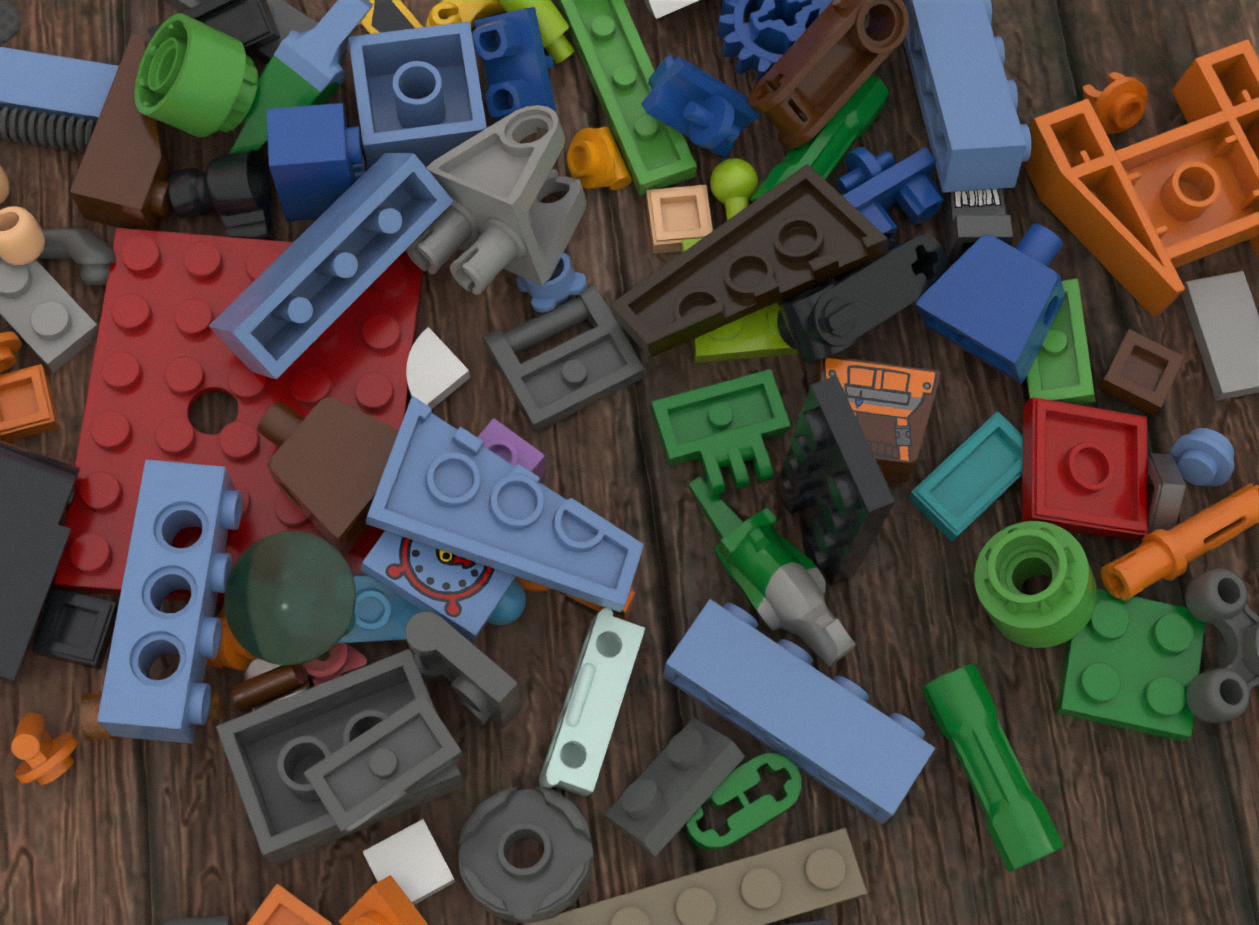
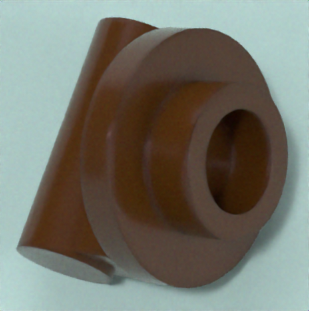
M268 652L258 656L257 659H254L248 665L242 682L231 687V695L240 711L248 708L255 711L308 690L309 676L304 665L295 656L286 652Z

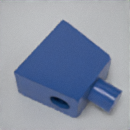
M1036 223L1031 225L1015 248L993 235L986 234L981 236L916 302L915 305L924 326L1022 384L1041 349L1065 297L1061 276L1048 267L1062 248V240L1048 228Z

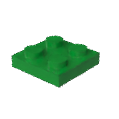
M1097 588V602L1090 621L1079 634L1065 643L1055 714L1182 742L1189 739L1192 734L1194 714H1192L1187 705L1186 693L1192 679L1199 675L1205 623L1197 620L1186 607L1135 596L1124 601L1121 597L1119 599L1113 597L1108 590Z

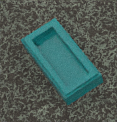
M997 411L912 490L907 499L953 543L1022 477L1023 435Z

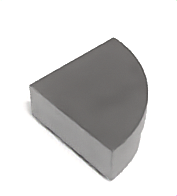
M1150 453V457H1147L1148 484H1152L1155 487L1148 513V534L1156 529L1169 530L1177 524L1186 484L1172 454Z

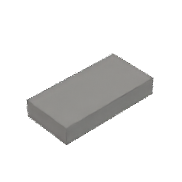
M1244 271L1186 281L1183 285L1185 290L1181 293L1215 400L1259 393V315Z

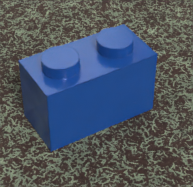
M343 103L266 109L269 168L286 222L318 219L367 171L365 156H362L359 126H347Z

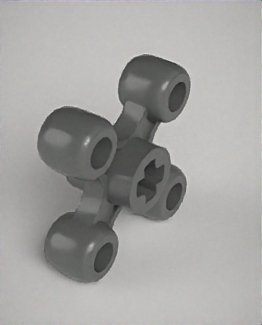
M1226 568L1211 569L1193 578L1186 587L1184 597L1190 614L1199 621L1212 623L1223 635L1217 651L1220 668L1205 671L1194 677L1188 685L1186 693L1187 705L1192 714L1199 720L1211 724L1227 722L1242 715L1249 705L1250 690L1254 686L1259 687V616L1246 603L1248 593L1242 578L1234 571Z

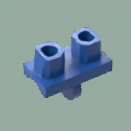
M535 7L474 20L476 29L472 32L476 54L482 57L489 87L485 93L489 115L498 122L516 110L535 105L546 106L556 112L548 69L555 66L553 56H545Z
M671 55L665 57L650 76L648 84L652 91L641 103L647 114L689 137L699 147L710 149L723 158H726L732 151L735 140L740 132L747 125L755 122L762 114L756 113L749 106L747 97L678 56L676 59Z
M857 147L846 155L848 173L836 180L839 190L844 194L842 196L888 238V241L895 236L898 227L886 211L899 204L914 225H919L936 215L944 201L936 183L931 178L936 160L926 147L897 164L889 151H884L874 157L864 147Z

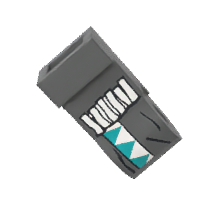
M1003 188L943 193L942 214L947 263H955L971 247L964 243H975L981 236L986 234L993 235L1008 245L1013 239L1011 215H1006Z

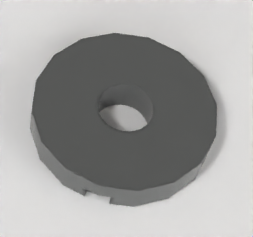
M535 786L536 790L528 788L518 790L517 787L501 790L479 804L462 828L458 854L461 878L478 906L500 920L528 924L553 918L575 903L589 882L595 855L588 823L572 801L552 789ZM525 838L538 840L544 846V853L537 864L522 869L514 867L508 862V852L514 843Z

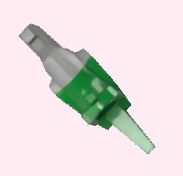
M700 476L688 484L689 489L721 539L720 543L713 547V549L764 626L768 627L771 631L780 628L798 635L829 667L852 651L856 643L825 604L826 582L822 573L812 560L775 531L777 519L768 507L742 522L718 495L712 496L710 494L707 483Z

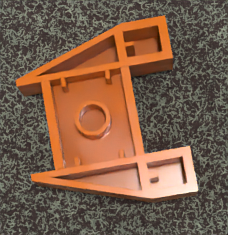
M1248 39L1195 58L1171 90L1188 122L1186 125L1115 151L1089 99H1085L1036 117L1029 126L1031 155L1029 160L1022 162L1041 202L1152 317L1160 315L1185 290L1175 268L1246 240H1249L1259 259V58Z

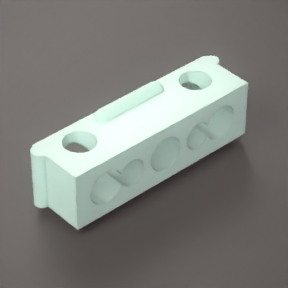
M603 608L590 622L538 780L542 788L551 789L554 786L583 797L588 796L594 791L645 628L613 617V611L609 608Z

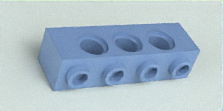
M145 459L97 722L111 736L193 744L196 724L205 725L208 719L211 687L210 684L203 683L207 658H216L221 644L222 622L221 618H216L214 615L218 593H227L231 583L232 555L225 553L229 529L237 530L239 528L243 509L242 491L236 490L226 467ZM187 527L202 528L199 540L192 546L187 548L172 547V541L180 530ZM179 589L191 591L190 601L185 608L176 613L161 612L162 601L169 593ZM169 653L180 655L179 666L170 677L163 680L149 678L150 667L158 657Z

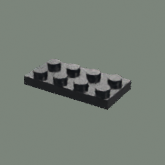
M836 375L810 385L802 412L799 414L794 435L791 437L789 450L786 458H784V464L780 473L782 477L777 478L778 491L785 508L790 514L798 512L807 532L806 535L802 536L806 556L814 562L819 570H824L830 586L855 576L895 503Z

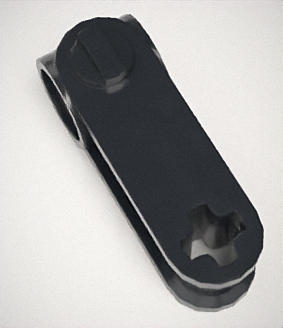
M928 235L914 236L902 243L889 240L888 254L836 277H831L820 284L777 302L780 308L777 317L780 336L787 345L798 350L803 362L818 361L845 350L857 342L861 335L918 300L946 272L947 259L941 244Z

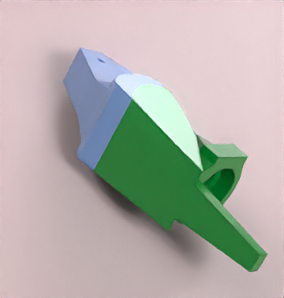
M337 0L316 27L302 33L293 29L289 31L258 78L254 101L246 117L243 119L245 125L229 154L250 149L258 151L268 141L266 109L324 105L336 93L346 76L340 64L345 58L349 41L348 37L352 36L374 4L369 0Z

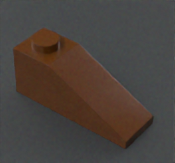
M132 33L73 181L70 194L81 215L86 220L117 228L156 231L160 218H167L173 208L168 191V178L171 173L164 123L140 113L135 104L136 76L147 44L144 36Z

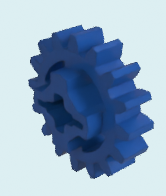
M723 0L722 16H719L717 30L718 36L724 38L723 56L733 57L738 55L735 72L741 75L750 69L757 72V84L828 7L832 0ZM756 7L758 11L750 13L749 22L744 23L745 16L752 8Z

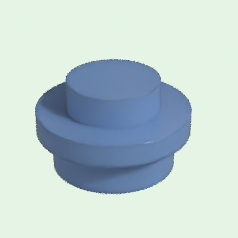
M1207 428L1193 429L1188 434L1179 437L1171 448L1170 454L1173 455L1182 478L1191 484L1207 487L1220 486L1229 480L1234 471V448L1226 437L1214 430Z

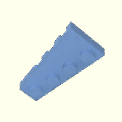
M412 396L368 512L366 524L621 612L625 606L644 544L573 498L566 500L539 482L540 477L518 463L516 466H513L483 446L484 441L462 427H459L457 430L432 414L431 407Z

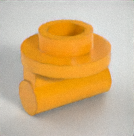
M608 127L584 128L576 133L567 152V165L572 178L579 179L584 189L610 187L611 190L615 191L627 187L632 182L629 170Z

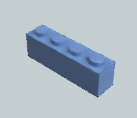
M902 0L908 10L909 26L903 42L932 154L936 160L935 166L942 193L1015 188L1021 163L1028 161L1031 155V134L1028 125L1020 124L1017 115V86L1013 79L1007 80L1004 71V43L1000 36L994 37L991 27V0Z
M384 153L244 290L209 327L251 372L277 379L454 202L453 199L414 153Z
M709 599L667 660L663 678L774 753L788 757L798 769L883 825L894 815L935 750V747L923 740L925 732L916 723L901 714L891 713L888 717L868 704V694L851 680L842 676H835L832 680L812 667L813 658L798 645L786 639H780L777 644L756 630L758 622L742 608L732 603H726L722 607Z

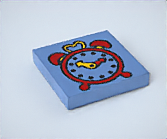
M384 531L362 562L360 570L422 611L433 612L439 615L472 643L517 578V576L388 531Z

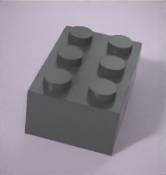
M411 649L216 726L261 853L274 866L464 787L461 774L456 762H454L346 835H343L303 773L422 694L426 696L434 708Z

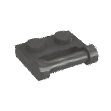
M593 283L588 284L579 295H575L574 299L555 307L552 311L545 312L504 333L498 328L482 336L484 348L491 362L499 370L533 433L644 378L645 368L618 322L614 319L601 293ZM585 320L592 324L593 329L520 364L516 357V354Z
M424 611L410 618L406 625L405 635L408 646L414 652V659L421 676L431 681L444 678L457 693L454 701L471 718L481 725L492 719L504 729L521 710L518 682L439 615Z

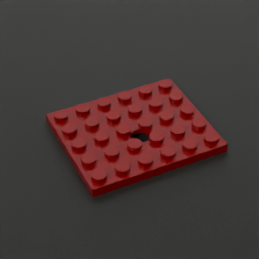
M116 228L113 243L116 262L111 263L110 274L107 278L75 466L81 469L74 486L76 492L70 508L67 510L64 524L65 527L71 528V533L56 571L55 586L58 589L70 592L107 595L121 594L145 459L226 467L236 490L242 491L243 509L241 522L237 530L229 529L225 553L232 555L231 583L227 593H218L217 603L223 604L226 599H234L243 604L276 608L280 595L293 585H312L318 588L325 596L335 595L334 574L363 573L360 571L362 562L385 530L370 526L346 556L337 551L274 482L267 464L279 448L258 433L257 427L265 412L278 401H282L305 418L322 398L330 396L397 430L400 429L409 402L410 392L406 377V366L410 350L416 341L424 271L410 259L407 252L404 251L277 379L251 372L214 333L209 325L293 242ZM219 391L227 393L238 403L236 421L227 424L219 434L209 435L197 431L190 423V410L194 402L208 392ZM187 527L180 530L172 541V547L187 548L192 546L199 540L202 528ZM185 589L175 590L164 599L190 601L191 591Z

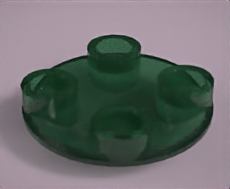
M284 531L260 539L240 556L227 580L224 607L231 632L245 650L269 663L297 665L317 659L332 649L340 639L349 635L356 621L354 611L356 587L349 564L335 546L311 533Z

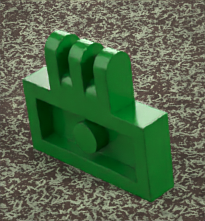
M771 369L651 401L650 411L668 467L699 459L712 496L725 493L724 478L720 471V468L728 467L736 489L749 486L745 461L752 460L759 482L773 479V469L763 441L788 434L791 425Z

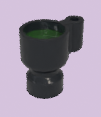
M250 149L216 156L208 163L206 171L190 167L174 170L170 173L168 178L169 197L174 211L181 219L204 216L210 208L214 207L219 212L229 237L274 240L275 229L268 210L271 201L270 180L266 165L256 150Z

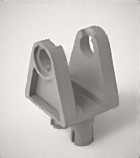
M541 105L526 106L516 110L435 159L426 167L454 202L406 249L410 259L421 270H428L429 274H435L459 248L465 252L451 263V274L459 285L468 292L472 290L475 295L481 294L502 269L541 286L551 278L587 205V199L579 179L559 176L557 170H551L565 143V135L554 110ZM539 128L548 130L542 138L531 143L520 144V141L526 136L538 133ZM567 192L562 199L556 202H541L543 198L552 193Z

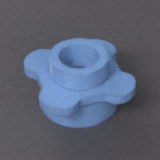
M564 252L551 278L543 286L519 275L516 280L518 289L522 292H528L532 297L531 304L533 309L542 313L552 311L556 306L569 300L572 295H579L587 287L586 276L583 273L575 272L570 256Z

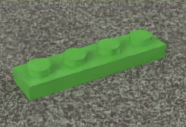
M556 0L563 18L570 26L568 31L639 196L646 194V190L662 189L694 178L697 166L683 134L647 114L641 105L652 91L648 81L655 70L624 0Z

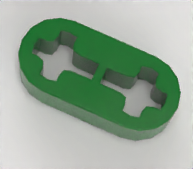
M765 753L736 768L703 803L709 802L714 810H719L733 801L736 802L740 810L731 815L725 822L724 826L727 834L719 837L714 829L702 832L697 826V823L704 815L703 809L700 807L683 826L687 837L698 848L705 851L718 852L731 847L780 817L795 804L802 790V778L798 767L788 757L779 753ZM765 769L770 776L782 773L786 778L787 782L780 790L783 798L781 801L776 802L773 796L767 794L750 804L745 794L753 790L761 780L758 773L759 770Z

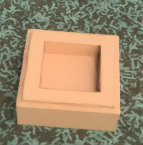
M706 185L646 190V206L653 254L681 251L682 240L704 238L713 231Z

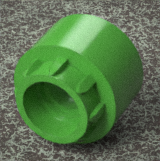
M177 13L169 17L158 28L144 52L136 76L135 104L140 113L198 138L207 137L219 130L226 133L235 129L249 112L257 90L258 73L253 60L246 56L244 46L240 40L185 14Z
M1042 521L1016 523L995 534L983 547L977 559L974 582L978 597L995 627L1009 640L1031 648L1053 647L1075 637L1090 621L1097 602L1096 581L1082 546L1063 528ZM1046 575L1052 578L1048 588L1038 594L1026 595L1021 593L1024 582L1032 576Z

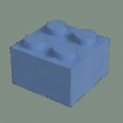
M470 21L348 37L362 142L368 169L384 153H414L424 166L427 167L435 159L487 128Z

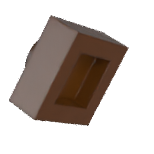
M1128 329L1122 337L1098 389L1154 416L1162 407L1185 356Z

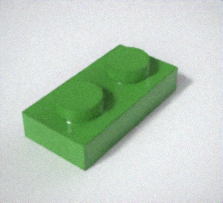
M1078 278L1062 281L1065 293L1062 306L1027 375L1030 399L1036 397L1076 405L1094 403L1096 400Z

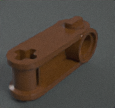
M832 0L828 7L755 85L749 94L748 104L756 113H764L779 131L778 141L786 149L800 147L817 135L891 52L900 46L909 26L908 10L902 0ZM869 11L870 21L865 31L864 21Z

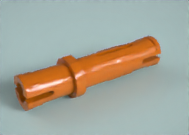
M1248 483L1231 495L1201 510L1175 527L1166 531L1156 529L1147 534L1138 548L1101 568V578L1108 592L1117 599L1121 597L1122 600L1126 601L1161 579L1174 580L1186 572L1188 563L1259 523V485L1253 486V483Z

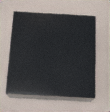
M53 588L32 650L40 656L101 670L114 631L118 604Z

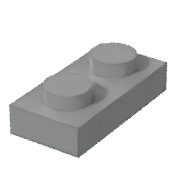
M0 258V316L41 361L55 373L97 339L99 327L36 259L26 265L15 266L6 263Z

